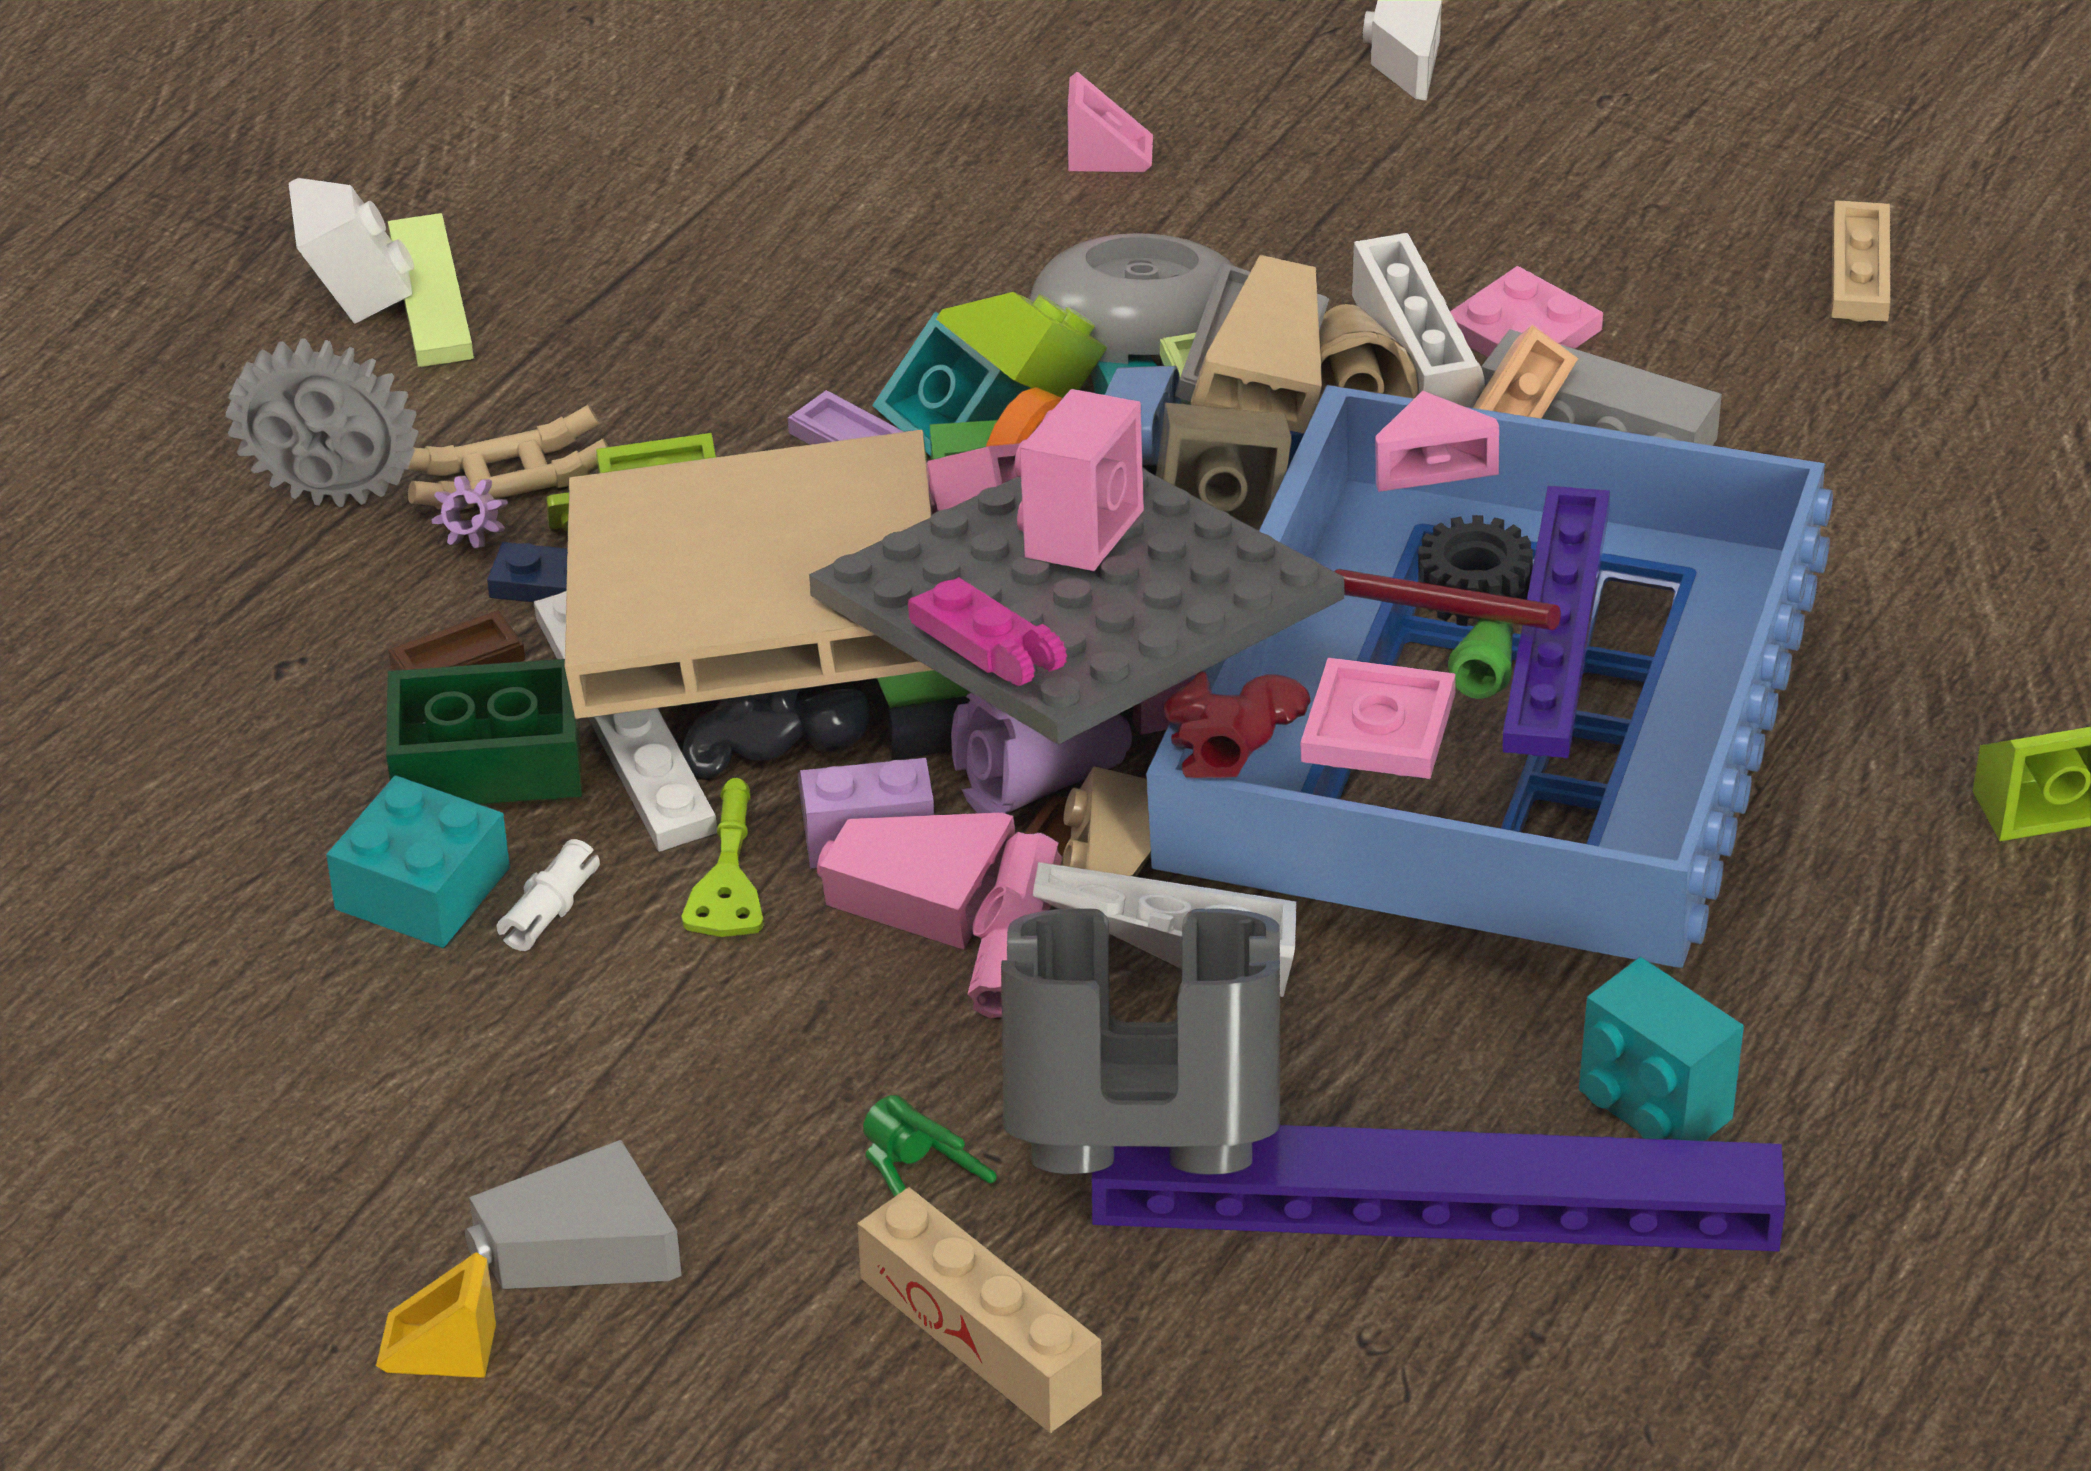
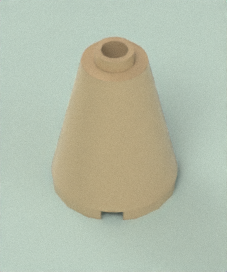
M1343 304L1331 308L1324 314L1319 330L1322 387L1312 416L1327 385L1416 398L1418 393L1417 373L1411 356L1365 310L1355 305Z

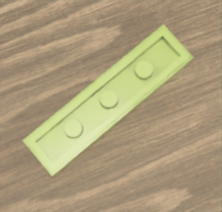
M442 213L388 221L390 239L392 242L397 239L403 242L414 264V269L409 271L412 295L403 300L418 367L474 359L472 341Z

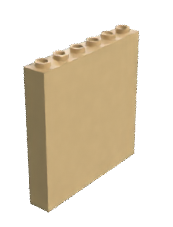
M923 430L569 477L565 671L575 719L932 671V668L812 597L809 574L834 563L839 557L856 553L883 540L890 533L905 530L933 515Z

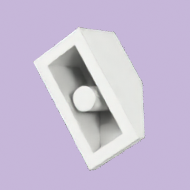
M1378 0L1375 12L1366 11L1363 26V43H1372L1371 65L1415 99L1426 100L1440 43L1442 0Z

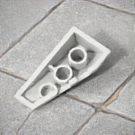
M1038 862L1033 890L1034 897L1058 909H1098L1108 918L1109 934L1181 969L1183 919L1191 910L1233 909L1254 912L1274 919L1280 926V996H1284L1295 950L1296 901Z

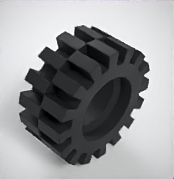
M1472 515V523L1464 524L1460 516L1451 518V528H1447L1443 523H1439L1433 527V535L1426 533L1422 538V546H1419L1418 582L1527 600L1533 569V549H1531V541L1528 536L1521 537V529L1513 524L1504 530V520L1494 517L1491 524H1483V515ZM1468 570H1483V571L1473 572V571H1468ZM1437 611V618L1445 622L1452 615H1455L1456 625L1467 627L1469 618L1480 619Z

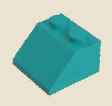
M936 311L872 405L904 432L923 430L925 450L930 456V424L998 420L1011 401L1022 391L1031 389L1011 379L936 320L939 315Z

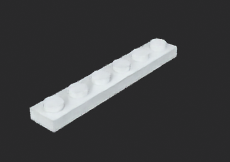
M567 591L534 601L536 620L557 659H565ZM658 708L588 717L658 852L717 833L716 815Z

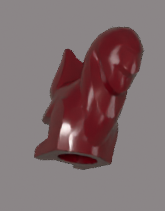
M1200 672L1191 682L1168 698L1163 706V713L1166 720L1180 727L1179 731L1171 736L1172 744L1177 747L1193 749V753L1182 763L1185 777L1226 778L1238 776L1250 755L1272 738L1276 725H1288L1296 718L1304 716L1311 700L1308 690L1299 681L1278 674H1265L1255 677L1243 686L1239 695L1214 694L1211 691L1210 681L1206 672Z

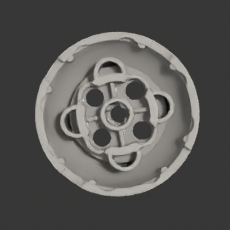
M1143 233L1109 235L1081 242L1054 257L1038 275L1029 299L1035 301L1037 296L1041 294L1064 310L1066 307H1070L1095 325L1090 335L1107 347L1099 361L1128 364V354L1160 355V339L1196 333L1221 263L1234 265L1213 249L1179 237Z

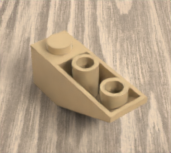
M1093 766L1080 789L1073 788L1066 801L1064 824L1072 826L1071 839L1065 847L1061 866L1133 877L1140 873L1151 855L1147 779Z

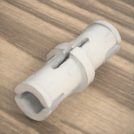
M571 839L564 844L560 853L544 871L531 875L524 885V895L498 921L497 932L499 935L505 934L511 926H514V929L503 939L507 945L519 951L529 950L557 914L563 917L571 909L574 903L573 895L589 876L596 872L600 865L598 855L592 856L585 865L582 864L588 855L594 851L591 846L578 839Z

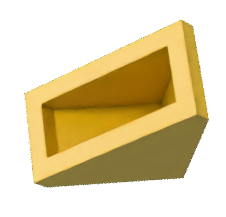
M475 1252L388 1312L376 1366L386 1373L485 1378L496 1328L487 1259Z

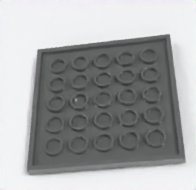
M1142 468L1144 511L1095 571L1025 558L1024 532L1020 531L1017 526V514L1022 501L1021 477H1016L996 487L984 489L977 496L952 508L937 511L930 518L905 530L890 533L883 540L856 553L839 557L834 563L809 574L810 594L818 601L1059 745L1344 599V576ZM960 577L1033 625L1039 626L1044 624L1050 628L1051 632L1055 631V634L1060 636L1061 641L1064 642V647L1067 649V662L1064 663L1065 666L1050 672L1048 669L1044 670L1043 666L1039 667L1034 664L1035 677L1032 678V681L1021 686L1012 685L1011 681L1007 682L993 672H985L912 624L909 619L908 599L933 589L943 581L954 580Z

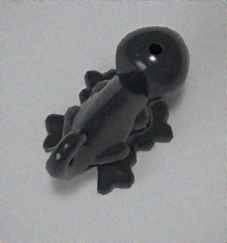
M823 685L713 700V707L705 710L690 726L683 742L682 754L695 777L710 780L727 768L732 758L733 750L751 760H769L782 755L799 739L805 736L810 745L819 752H840L854 745L866 732L870 718V707L865 693L860 690L841 689L824 692Z

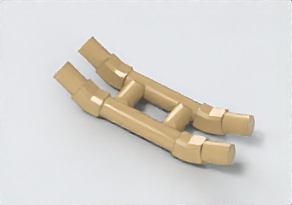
M586 405L565 418L561 416L549 424L537 426L535 430L458 447L450 445L446 447L426 446L425 449L414 448L415 451L407 470L422 471L426 475L447 476L460 473V470L464 469L471 489H475L477 483L482 479L492 480V487L488 493L496 500L554 486L557 488L569 486V477L591 475L590 472L598 468L596 449L609 446L604 439H601L580 452L576 450L564 458L552 460L551 464H547L543 454L565 448L575 442L576 437L600 424L591 407ZM520 457L524 470L491 477L486 464ZM411 481L408 489V500L411 504L430 505L441 509L443 503L437 500L434 496L435 493L441 491L453 493L456 492L454 482L439 481V483ZM468 503V506L464 509L473 508L474 505Z

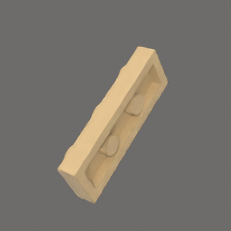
M1835 200L1832 219L1831 318L1850 319L1856 322L1868 320L1888 321L1890 311V204Z

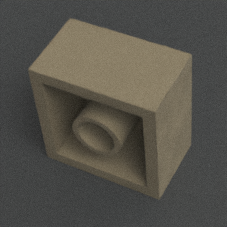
M1165 403L1156 476L1259 531L1287 472L1291 434L1286 416L1280 413Z

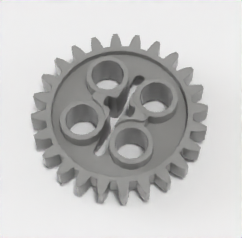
M305 338L300 339L295 353L283 341L278 342L273 355L263 349L260 350L254 364L246 362L239 378L236 379L228 397L231 402L225 416L233 420L228 434L230 437L242 439L237 450L239 456L255 455L256 459L251 468L253 473L265 470L273 473L269 486L275 488L284 481L291 484V498L296 499L303 490L311 492L315 505H320L325 494L331 495L338 507L344 506L348 494H351L361 505L365 504L370 491L382 497L385 495L389 483L397 485L400 482L404 469H408L415 449L413 447L419 434L418 430L412 428L417 415L416 411L404 409L408 393L406 391L390 392L395 376L391 373L376 377L372 373L376 360L373 358L361 365L355 363L354 348L352 347L346 349L342 356L334 355L332 345L328 340L324 341L320 352H313Z

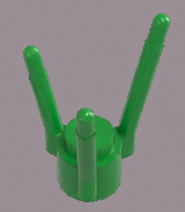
M890 1095L879 1100L866 1115L863 1123V1132L866 1138L873 1144L866 1151L865 1157L880 1170L894 1197L907 1188L893 1163L903 1161L910 1164L917 1162L926 1155L931 1146L985 1182L991 1184L997 1180L995 1171L963 1150L965 1141L961 1137L919 1113L904 1098L898 1095Z

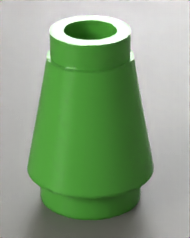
M1480 618L1473 629L1452 651L1448 660L1449 673L1456 674V688L1461 693L1471 698L1483 699L1499 693L1508 685L1512 675V642L1514 634L1511 623Z

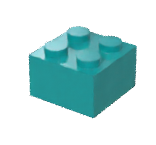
M396 775L326 854L335 910L441 948L448 944L510 869L504 814L502 812Z
M1640 956L1587 996L1579 1091L1585 1094L1593 1104L1607 1109L1633 1127L1644 1139L1705 1141L1733 1119L1744 1025Z

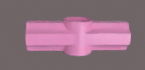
M1017 832L1006 841L995 888L983 900L973 922V934L981 939L968 995L974 1003L972 1009L990 1019L1002 1017L1001 962L1002 960H1007V932L1009 924L1019 917L1048 911L1051 907L1050 904L1033 896L1038 862L1061 865L1063 857L1058 853V842L1042 833L1024 834Z

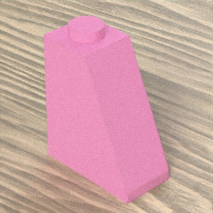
M1000 812L847 819L835 841L829 840L824 845L817 863V874L822 878L826 905L964 950L973 935V922L977 911L988 893L995 888L1006 841L1015 835L1014 818L1012 815Z

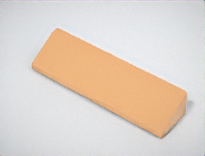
M1531 325L1513 342L1473 408L1541 419L1578 358L1538 328Z

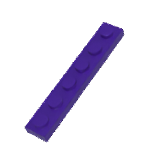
M1547 486L1527 600L1558 605L1561 611V618L1555 630L1522 625L1503 730V752L1569 758L1610 510V490Z

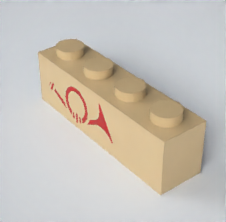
M910 1187L857 1223L861 1279L1049 1433H1052L1102 1395L1101 1339Z

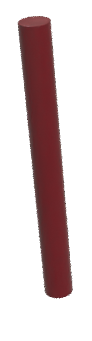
M1344 569L1334 571L1344 576V595L1547 630H1555L1561 618L1560 608L1555 604Z

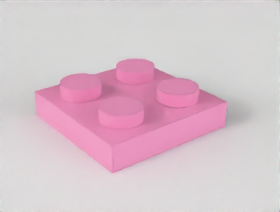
M1516 266L1450 311L1458 327L1461 329L1468 346L1486 357L1490 356L1509 329L1523 333L1533 325L1558 344L1575 349L1600 332L1603 322L1602 311L1519 266Z
M1328 658L1300 742L1301 762L1431 779L1456 693V674Z

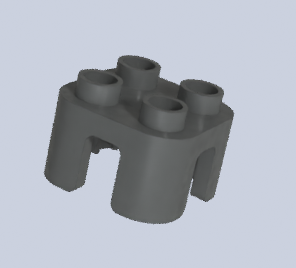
M1082 908L1048 910L1019 917L1009 924L1007 932V960H1002L1003 1127L1010 1135L1031 1142L1032 1164L1041 1170L1054 1173H1090L1105 1169L1114 1163V1146L1169 1147L1170 1164L1185 1172L1225 1174L1249 1167L1252 1164V1142L1273 1135L1280 1127V926L1278 922L1268 916L1242 910L1194 909L1188 912L1183 919L1182 983L1178 989L1177 1019L1172 1022H1121L1112 1015L1110 1011L1109 921L1102 911Z

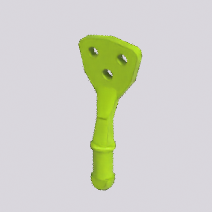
M731 778L724 784L720 793L722 799L721 822L717 826L716 832L721 838V854L717 864L693 887L681 915L683 928L687 931L718 937L755 934L761 931L764 925L757 889L740 869L738 861L742 842L748 834L745 824L747 803L751 799L750 788L744 780ZM722 894L730 895L728 898L719 897ZM700 913L708 914L706 917H699L697 915ZM741 914L748 915L745 919L738 918Z

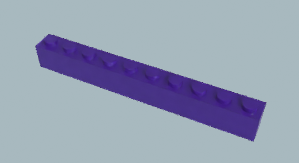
M1280 1125L1278 1131L1273 1135L1252 1142V1164L1240 1171L1225 1174L1190 1173L1179 1170L1170 1164L1169 1147L1114 1146V1163L1105 1169L1092 1172V1225L1780 1252L1786 1207L1782 1144Z

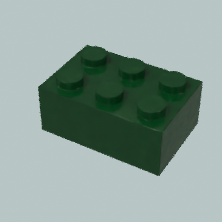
M565 659L388 671L386 758L390 780L396 775L476 804L582 797L580 718L575 719L565 671Z

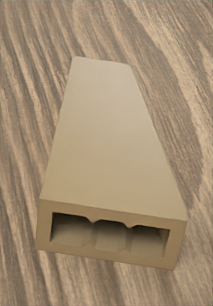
M1259 255L1206 353L1190 405L1285 414L1290 431L1305 433L1322 387L1316 267Z

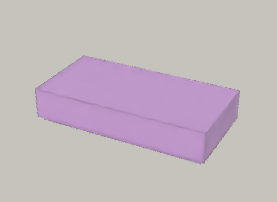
M827 390L788 417L789 434L809 445L904 432Z

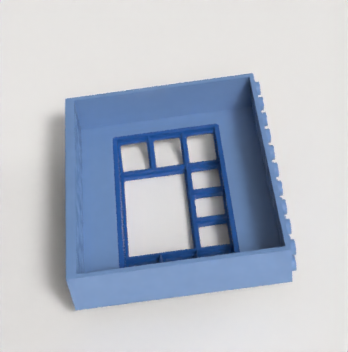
M1327 385L1259 531L1304 556L1314 559L1317 563L1332 571L1344 569L1418 582L1419 546H1422L1424 535L1426 533L1433 535V527L1439 523H1443L1447 528H1451V518L1461 516L1464 524L1472 523V515H1483V524H1491L1494 517L1503 519L1504 530L1513 524L1520 528L1521 537L1528 536L1531 541L1534 564L1547 486L1610 490V510L1583 673L1589 672L1645 683L1631 720L1576 710L1572 736L1622 745L1608 784L1547 774L1545 770L1551 756L1528 755L1501 828L1341 800L1340 797L1352 769L1301 762L1300 742L1327 659L1335 658L1396 666L1405 643L1414 642L1455 649L1474 627L1470 625L1467 627L1460 626L1452 622L1414 616L1416 607L1344 595V599L1201 671L1206 672L1210 681L1211 691L1214 694L1239 695L1243 686L1255 677L1265 674H1278L1299 681L1308 690L1311 702L1304 716L1296 718L1288 725H1276L1272 738L1250 755L1237 777H1185L1182 763L1193 753V749L1177 747L1172 744L1171 736L1178 732L1180 727L1172 723L1169 724L1146 773L1152 869L1635 960L1641 956L1651 963L1683 968L1691 943L1702 944L1709 915V906L1704 905L1706 898L1716 900L1719 894L1723 875V861H1719L1720 855L1731 856L1736 839L1737 818H1733L1734 812L1744 814L1747 809L1751 790V776L1747 775L1748 770L1758 772L1761 766L1765 746V734H1761L1762 729L1772 731L1778 708V693H1774L1775 689L1785 690L1788 684L1792 655L1787 652L1788 649L1799 650L1805 620L1804 614L1800 613L1801 610L1811 612L1817 589V575H1813V573L1823 574L1826 568L1830 538L1820 536L1821 526H1827L1832 508L1833 490L1823 488L1825 463L1467 407L1497 419L1499 424V475L1378 492L1376 486L1375 436L1413 398ZM1608 581L1669 590L1675 593L1672 608L1654 657L1590 646L1604 585ZM1517 633L1513 634V660L1517 658L1521 634ZM1196 675L1192 676L1189 682H1191ZM1535 800H1545L1598 810L1587 843L1583 844L1522 833L1533 802Z

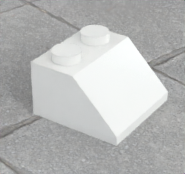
M297 178L289 182L297 249L354 324L412 295L409 271L414 269L411 255L401 240L397 239L392 242L385 232L384 220L372 201L364 203L351 185Z

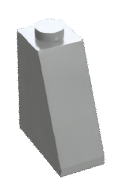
M622 1140L469 1197L473 1226L465 1229V1238L471 1255L477 1252L487 1259L488 1266L502 1289L670 1281L682 1276L677 1229Z

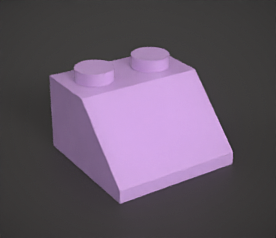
M926 758L839 767L832 766L800 770L798 773L810 869L817 868L822 848L829 840L835 841L847 819L934 815V802Z

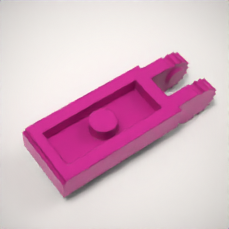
M960 577L954 580L943 581L933 589L908 599L909 619L912 624L985 672H993L1007 682L1011 681L1012 685L1021 686L1032 681V678L1035 677L1034 664L1039 667L1043 666L1044 670L1048 669L1050 672L1065 666L1064 663L1067 662V649L1064 647V642L1061 641L1060 636L1055 634V631L1051 632L1050 628L1044 624L1039 626L1033 625Z

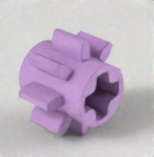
M457 476L454 481L456 492L441 491L435 493L434 496L443 505L441 515L431 519L432 524H445L451 531L447 543L450 545L458 544L462 541L464 535L469 534L470 543L474 548L485 546L484 531H504L505 527L496 519L498 509L505 507L508 502L503 499L495 500L488 493L492 487V480L482 479L477 483L475 489H471L470 482L466 476ZM468 503H477L480 508V514L472 517V520H462L460 509L467 507Z

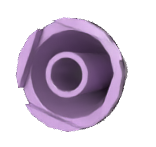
M973 693L966 696L970 699L968 704L958 705L954 713L951 732L952 758L955 771L966 769L972 788L962 789L967 802L977 813L1002 812L1006 814L1085 780L1093 766L1111 769L1122 763L1126 751L1129 750L1132 742L1129 722L1119 713L1058 745Z

